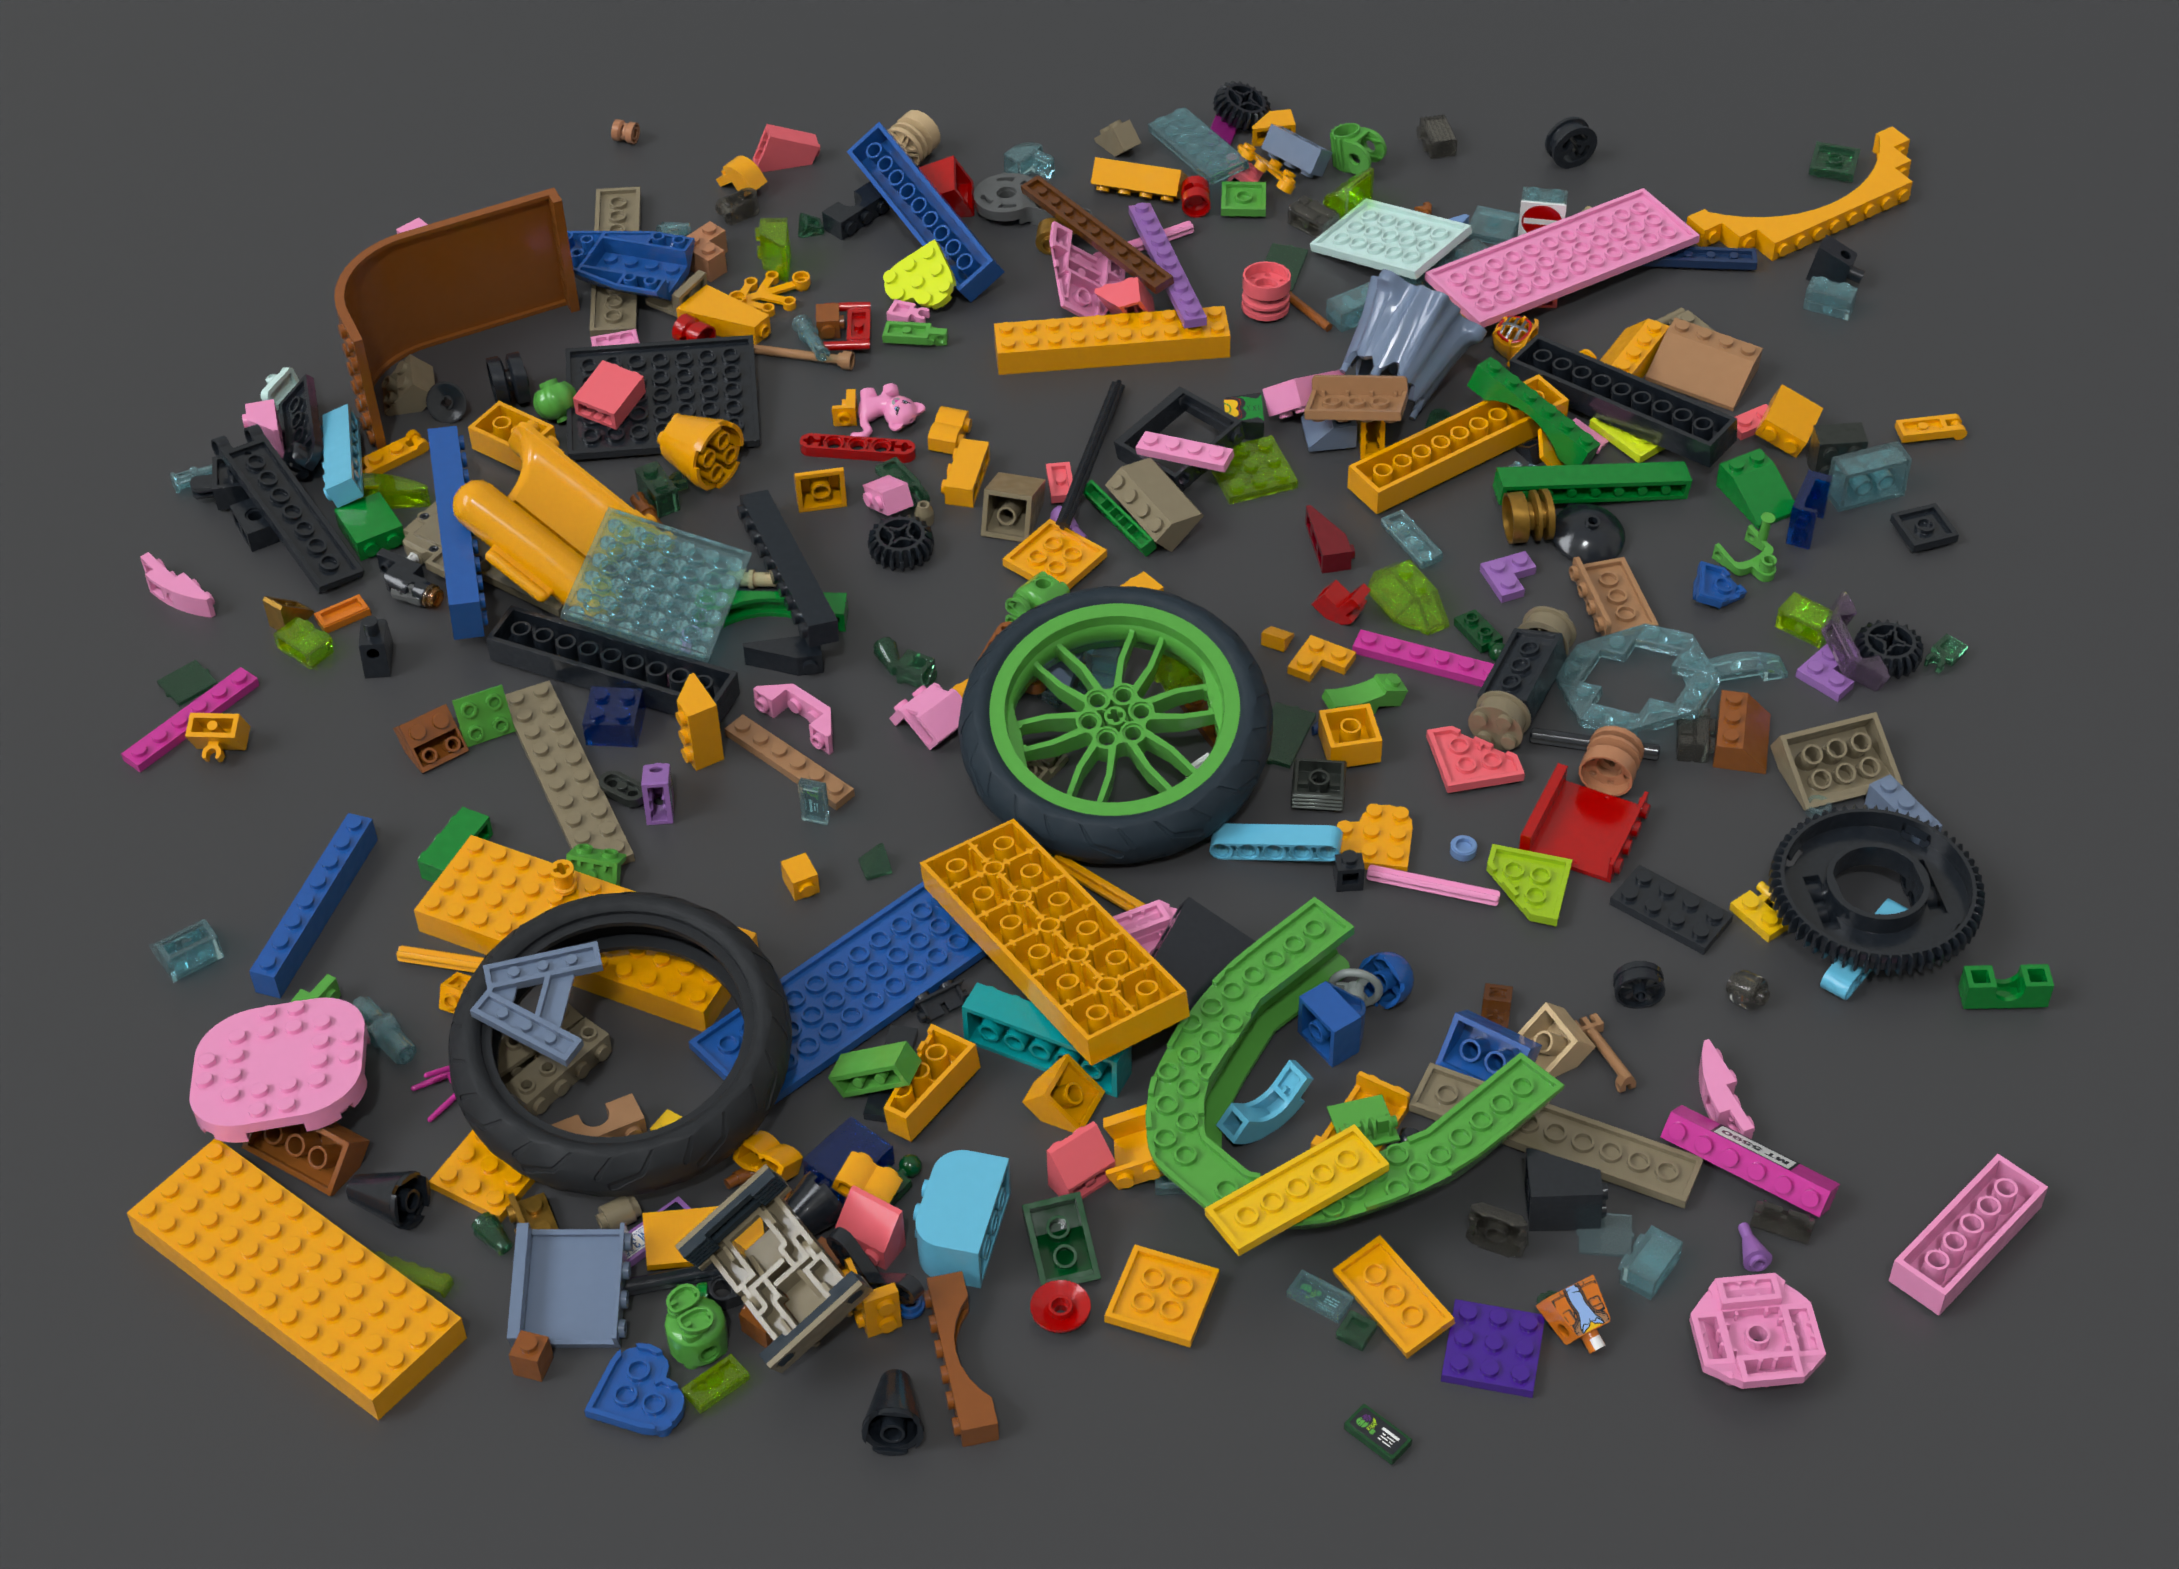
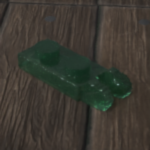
M897 457L875 466V473L880 478L890 475L908 483L914 504L909 509L913 510L917 506L916 499L912 496L915 492L920 501L930 502L928 491L925 490L921 482Z

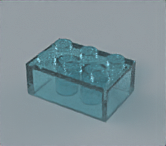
M1899 441L1832 457L1825 494L1838 512L1904 496L1912 458Z

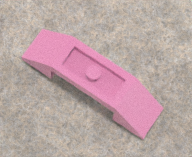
M795 684L764 685L753 688L754 704L760 712L775 718L789 707L793 713H798L811 723L809 724L812 745L829 755L833 753L832 717L829 706Z

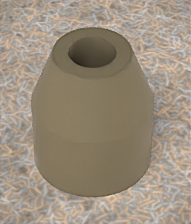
M922 500L918 502L914 510V517H919L920 521H926L928 526L934 523V510L928 501Z

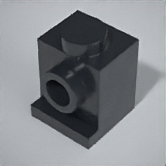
M1346 850L1342 854H1335L1333 876L1336 892L1363 890L1365 868L1362 853ZM1355 875L1356 880L1342 881L1343 876Z

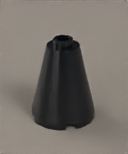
M417 1171L354 1175L346 1185V1194L348 1200L358 1207L399 1229L410 1230L416 1228L425 1216L421 1215L424 1206L429 1207L431 1188L427 1177L422 1176Z
M809 1171L787 1198L786 1203L814 1236L837 1223L843 1205L825 1183L818 1186L814 1181L818 1176Z
M891 1369L882 1374L862 1423V1439L865 1444L867 1441L872 1445V1450L876 1453L887 1456H901L907 1454L908 1449L916 1445V1448L920 1446L924 1438V1426L909 1374L903 1370Z

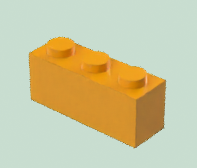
M961 438L958 448H954L953 462L948 464L947 479H943L941 484V493L945 495V504L974 508L990 462L989 442Z

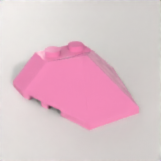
M1055 221L1052 222L1049 242L1061 307L1079 317L1106 315L1108 309L1097 297L1094 289L1100 288L1105 284L1124 281L1126 271L1105 255L1097 258L1072 245L1073 231Z

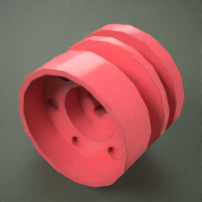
M1268 261L1256 262L1245 268L1242 279L1241 308L1243 313L1249 318L1258 321H1275L1283 318L1290 308L1291 273L1289 269L1284 265Z

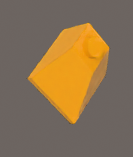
M1065 1054L1034 1081L1022 1103L1040 1121L1073 1133L1079 1127L1087 1125L1105 1090L1069 1054Z

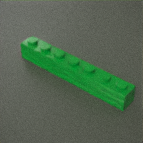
M1093 480L1086 484L1083 492L1085 498L1145 557L1157 548L1154 540Z

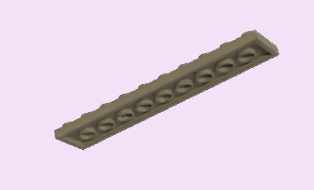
M641 187L596 189L594 231H640ZM592 284L590 337L633 329L637 331L638 295L618 292Z
M550 680L505 694L515 732L570 849L578 844H590L596 849H615L618 853L626 854V861L622 865L635 861L634 853L604 791L599 787V781Z
M1430 1062L1409 1104V1111L1437 1121L1485 1081ZM1548 1104L1502 1143L1526 1152V1148L1537 1149L1601 1170L1602 1180L1684 1209L1704 1162V1159L1697 1155Z

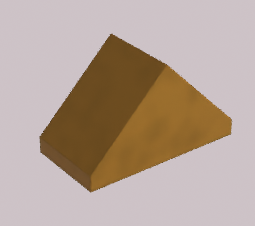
M268 596L263 598L269 626L287 636L314 613V610L294 600Z

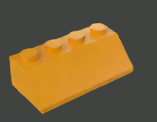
M1095 157L1091 184L1097 187V191L1109 192L1110 189L1118 190V194L1130 196L1131 192L1139 193L1141 198L1152 199V196H1159L1162 201L1173 202L1174 199H1181V184L1188 176L1178 169Z
M1648 318L1626 328L1600 361L1643 379L1669 326Z

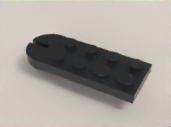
M307 374L301 378L279 404L285 451L282 459L298 480H303L309 476V470L313 471L323 451L314 378Z

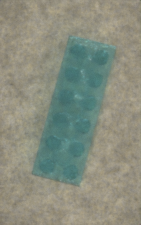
M1185 107L1176 109L1173 113L1148 123L1149 132L1196 173L1204 177L1210 185L1249 168L1248 160L1243 158L1238 151Z

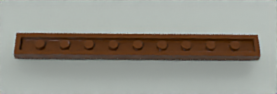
M1039 175L1021 185L1024 195L1132 277H1138L1143 285L1153 293L1158 294L1174 284L1171 274Z

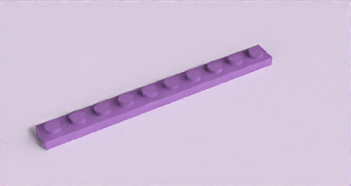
M1137 203L1136 205L1129 206V215L1150 259L1173 276L1174 284L1165 290L1184 329L1207 325V317L1151 203Z

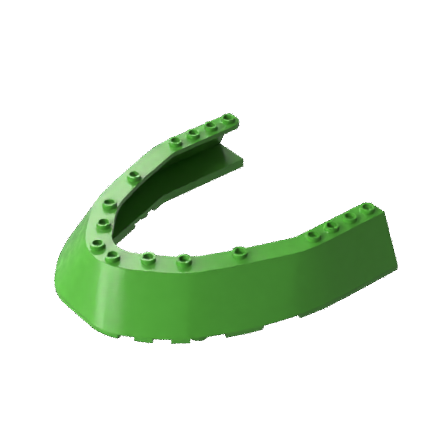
M1313 897L1232 960L1212 980V985L1189 1012L1190 1016L1180 1021L1167 1043V1049L1154 1076L1151 1077L1146 1108L1147 1143L1151 1157L1165 1176L1203 1208L1261 1177L1260 1173L1248 1171L1222 1149V1131L1216 1124L1229 1105L1234 1103L1247 1076L1275 1032L1298 1015L1299 996L1325 981L1328 982L1335 972L1350 968L1349 962L1338 953L1336 948L1355 934L1354 926L1316 897ZM1520 1052L1426 1130L1408 1136L1405 1142L1391 1144L1386 1149L1379 1151L1389 1163L1388 1172L1288 1229H1314L1340 1224L1387 1208L1452 1182L1478 1164L1543 1110L1564 1089V1084Z

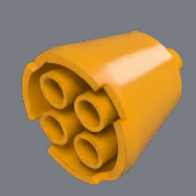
M676 413L665 430L659 433L657 443L660 445L662 456L694 485L708 491L715 487L718 489L722 488L733 477L740 464L737 458L740 446L744 445V437L740 427L730 421Z

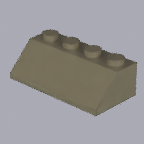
M1152 458L1120 467L1105 484L1151 538L1171 552L1204 516Z

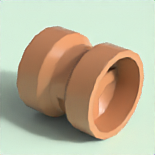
M616 119L611 129L612 139L619 142L625 140L630 144L637 143L640 135L639 124L636 122L626 123L624 120Z

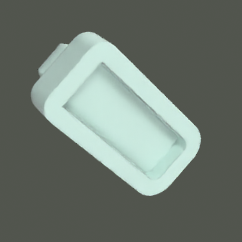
M283 367L280 373L270 374L265 379L267 385L261 391L262 401L274 399L276 410H279L280 402L300 381L294 369Z

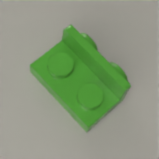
M578 844L567 853L566 860L573 863L575 871L620 886L621 865L626 861V854L618 853L615 849L602 850L593 848L590 844Z

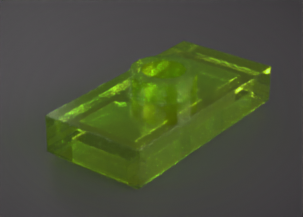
M729 1354L681 1389L683 1395L701 1414L747 1382L750 1376L748 1371L735 1357Z

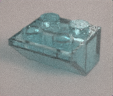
M206 919L197 920L149 944L150 949L173 982L224 957L218 936Z

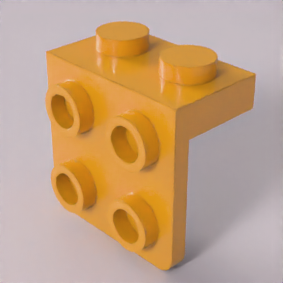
M851 1257L844 1259L845 1269L841 1270L846 1276L850 1271L858 1274ZM895 1282L873 1289L874 1291L855 1307L854 1318L858 1328L864 1327L868 1338L882 1333H890L896 1328L902 1327L899 1292Z

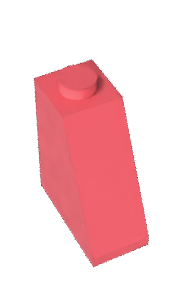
M766 124L753 156V162L759 167L761 172L812 165L815 157H818L820 153V144H818L816 134Z

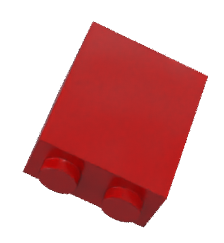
M954 155L919 167L959 217L974 216V183Z

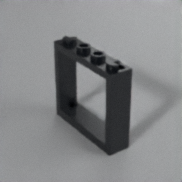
M1179 386L1114 441L1117 458L1126 464L1149 458L1138 455L1135 448L1144 432L1148 431L1159 434L1185 411L1222 432L1209 444L1231 449L1245 439L1242 421ZM1156 462L1182 492L1209 470L1185 464L1177 472H1173Z

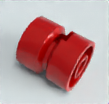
M1190 176L1181 184L1182 210L1187 216L1199 218L1205 216L1211 208L1209 183L1204 177Z
M686 313L682 314L675 321L672 328V337L674 340L716 338V330L709 324L699 321L696 317Z

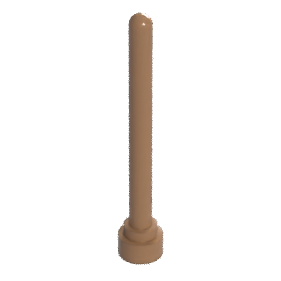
M754 344V354L834 363L844 370H852L855 364V353L851 351L839 352L837 355Z

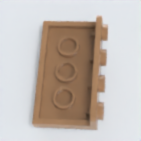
M1314 375L1312 378V391L1304 410L1305 419H1312L1315 422H1322L1324 420H1336L1337 422L1360 420L1361 422L1368 423L1375 420L1394 423L1401 421L1409 398L1408 379L1405 376Z
M1580 557L1573 558L1572 566L1569 567L1570 578L1576 582L1580 598L1584 599L1587 613L1592 615L1595 629L1601 633L1604 642L1658 632L1659 624L1625 557L1583 564Z

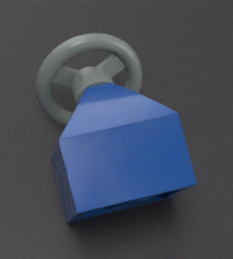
M1342 969L1335 972L1328 982L1325 981L1299 996L1297 1032L1332 1068L1359 1052L1364 1034L1366 1007L1375 1004L1382 997L1383 985L1381 981L1372 973L1362 969ZM1345 977H1359L1356 981L1349 983L1338 982ZM1369 982L1375 988L1374 994L1370 997L1364 992V986Z

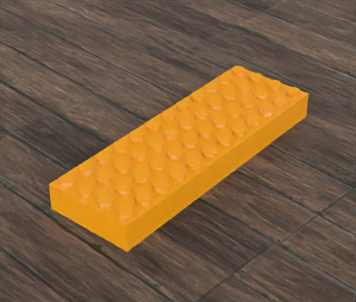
M1014 818L920 862L924 888L1091 1066L1190 1016L1187 991Z
M470 835L416 906L414 913L420 932L487 955L513 930L519 928L520 925L558 905L597 894L636 891L574 870L573 877L577 881L575 891L566 896L556 894L552 886L554 879L549 871L551 862ZM738 927L758 946L757 933ZM630 949L600 953L603 971L576 976L573 982L574 987L701 1032L714 1024L731 998L728 990L706 970L680 957L651 950Z
M213 1139L127 1212L133 1231L137 1236L378 1421L467 1339L460 1316L222 1141Z

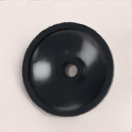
M1575 504L1564 508L1557 514L1553 542L1557 549L1567 558L1573 561L1574 557H1580L1582 563L1587 564L1615 559L1621 553L1625 544V530L1619 519L1610 511L1593 504Z

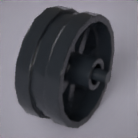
M1633 961L1622 965L1613 974L1615 998L1624 1007L1632 1009L1651 1007L1660 1002L1665 996L1664 975L1661 968L1655 963Z

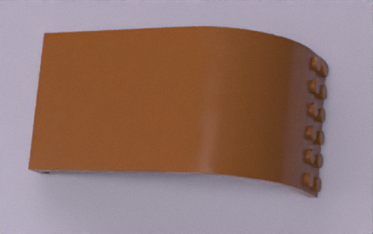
M555 188L390 236L369 246L345 267L336 283L334 294L339 319L337 328L341 339L344 341L342 344L344 355L348 358L346 366L349 375L352 376V381H350L352 390L357 399H354L355 405L361 414L359 422L362 430H367L366 436L370 445L374 444L377 450L387 446L374 386L379 378L401 359L409 354L566 305L571 313L580 311L563 202Z

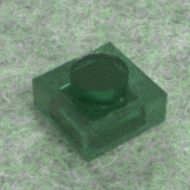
M1350 1310L1336 1331V1339L1363 1351L1377 1330V1322Z

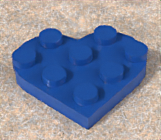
M636 1343V1347L629 1348L622 1353L619 1350L613 1356L584 1412L587 1418L636 1433L666 1437L671 1434L672 1429L683 1418L686 1406L684 1395L678 1388V1384L669 1379V1364L662 1350L652 1344Z

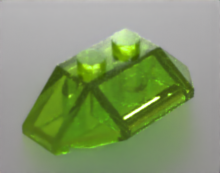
M1410 559L1395 562L1373 572L1367 586L1371 589L1369 595L1393 622L1410 629L1421 630V633L1425 635H1430L1449 627V620L1438 590Z

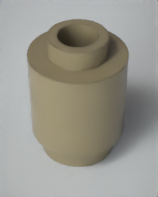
M629 1195L627 1197L620 1196L598 1207L599 1214L595 1215L601 1229H620V1223H625L628 1226L636 1222L637 1217L642 1216V1212L636 1198L633 1195Z

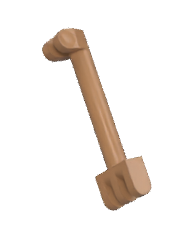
M1590 1014V1021L1586 1016L1580 1018V1024L1577 1020H1574L1618 1075L1615 1080L1617 1091L1619 1093L1625 1092L1626 1085L1628 1089L1636 1088V1080L1600 1034V1032L1604 1031V1022L1598 1014Z

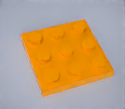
M1049 519L1003 558V566L1028 580L1044 571L1059 582H1064L1070 590L1107 558V549L1068 528L1061 530L1055 521Z
M473 1130L429 1180L431 1189L500 1223L508 1215L506 1207L510 1205L508 1195L514 1193L516 1200L520 1201L535 1183V1180L518 1173L503 1160L491 1153Z
M1135 1244L1104 1315V1322L1191 1348L1218 1281L1220 1269Z

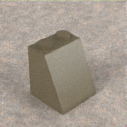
M998 472L984 489L981 536L1023 542L1033 533L1044 503L1046 479Z

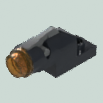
M384 548L376 553L380 572L385 574L386 587L391 592L392 598L429 609L437 608L441 605L444 592L438 585L425 579L422 564Z

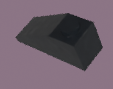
M800 636L743 643L745 665L796 676L824 673L821 646L809 647L805 638Z

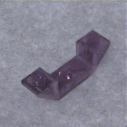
M1846 591L1842 592L1832 604L1821 632L1842 674L1874 691H1878L1890 678L1888 669L1879 655L1862 659L1859 649L1855 646L1846 627L1857 614V611Z

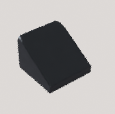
M1532 438L1515 448L1532 465L1543 462L1539 457V442L1537 438Z

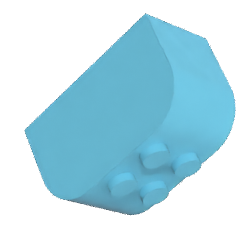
M956 1150L943 1155L937 1160L929 1180L925 1179L921 1191L923 1199L921 1203L916 1204L913 1214V1220L916 1224L915 1238H917L919 1263L927 1275L933 1277L962 1271L966 1286L981 1288L1011 1195L1009 1158L969 1150Z

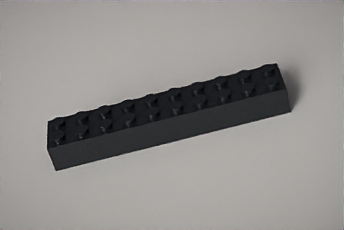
M1538 334L1509 360L1510 372L1518 376L1522 382L1539 374L1569 399L1568 407L1710 468L1737 441V418Z
M512 605L486 638L490 660L672 715L678 712L677 699L689 674L692 673L697 676L716 703L719 724L740 695L738 673L736 671Z

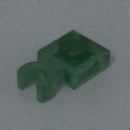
M1946 633L1932 646L1931 653L1926 656L1924 666L1927 667L1929 664L1935 663L1937 664L1935 672L1940 673L1943 671L1945 663L1953 666L1965 655L1968 645Z

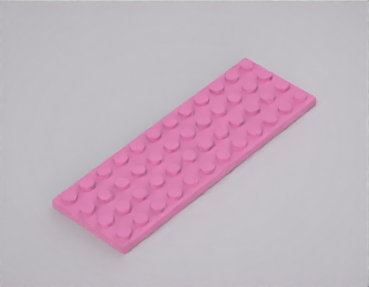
M1642 188L1425 272L1424 280L1436 291L1448 295L1450 300L1461 309L1460 313L1468 320L1482 327H1487L1500 322L1505 316H1515L1699 243L1700 235L1647 190Z

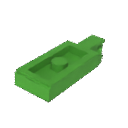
M887 321L882 340L883 343L943 346L948 343V329L932 327V323Z

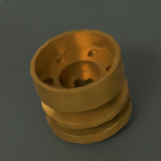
M1548 488L1539 489L1538 492L1530 490L1527 500L1522 491L1504 493L1502 499V519L1504 532L1509 544L1528 542L1530 532L1534 541H1540L1542 537L1544 540L1554 538L1556 513Z

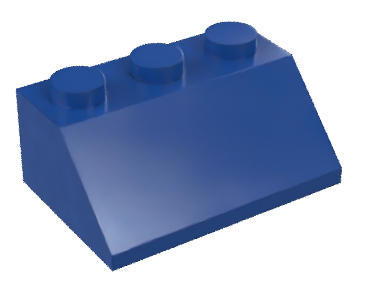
M1467 1009L1455 1013L1435 1064L1486 1081L1520 1052L1533 1062H1536L1542 1045Z

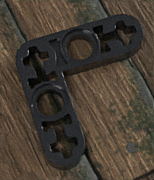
M837 1227L827 1237L826 1241L829 1248L842 1266L845 1268L844 1259L851 1257L858 1275L862 1276L872 1289L895 1282L899 1292L900 1304H914L924 1293L922 1284L910 1274L879 1272L856 1239L846 1229Z

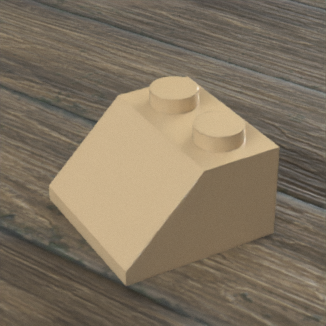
M1547 1002L1518 1032V1034L1542 1045L1535 1063L1553 1077L1578 1067L1596 1047L1563 1007Z

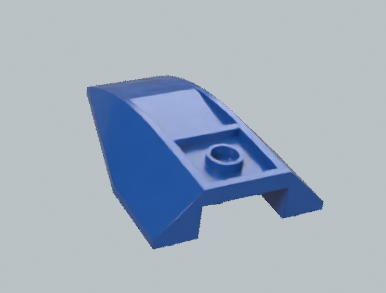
M567 231L574 276L587 283L618 292L671 301L672 294L682 285L690 272L695 239L692 237L656 231Z

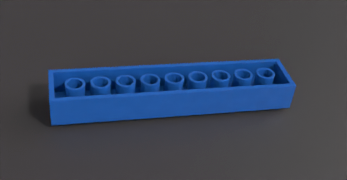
M880 122L847 151L849 156L921 245L924 246L934 239L939 243L955 276V287L970 302L975 300L1005 272L899 142Z
M457 426L427 429L454 640L485 636L483 626L488 625L487 611H481L482 608H486L484 592L479 593V590H484L482 574L477 575L476 573L481 572L479 556L474 557V554H479L477 539H472V536L476 535L459 523L453 515L454 495L462 485L469 482L468 469H463L468 467L466 452H461V450H465L464 436H458Z

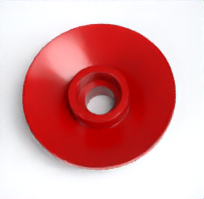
M1055 1280L1045 1283L1035 1291L1030 1302V1311L1034 1321L1043 1329L1055 1333L1070 1332L1079 1328L1085 1323L1091 1310V1302L1087 1292L1080 1285L1067 1280ZM1063 1310V1311H1065V1312H1063V1313H1058L1057 1311Z

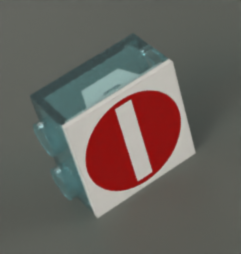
M1523 187L1518 236L1564 219L1566 216L1568 191Z

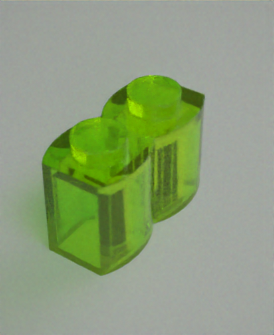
M295 617L274 633L276 646L284 654L295 658L308 669H312L334 652L331 636L325 631L314 628L310 621Z

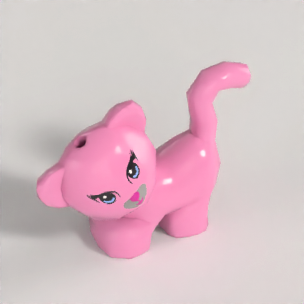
M893 383L884 385L883 392L879 396H877L874 388H864L860 391V403L857 413L863 432H852L850 436L870 437L873 430L869 422L881 416H884L892 431H900L902 427L913 423L917 416L925 411V406L922 403L913 402L905 396H899L898 387Z

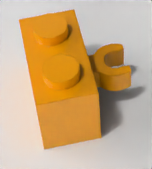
M190 713L185 737L196 749H203L202 758L206 762L210 761V756L213 753H216L215 758L218 762H223L225 758L223 750H246L251 726L240 714Z

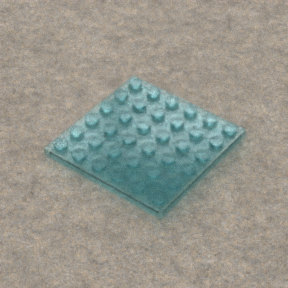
M608 507L562 608L560 618L674 655L709 663L752 553Z

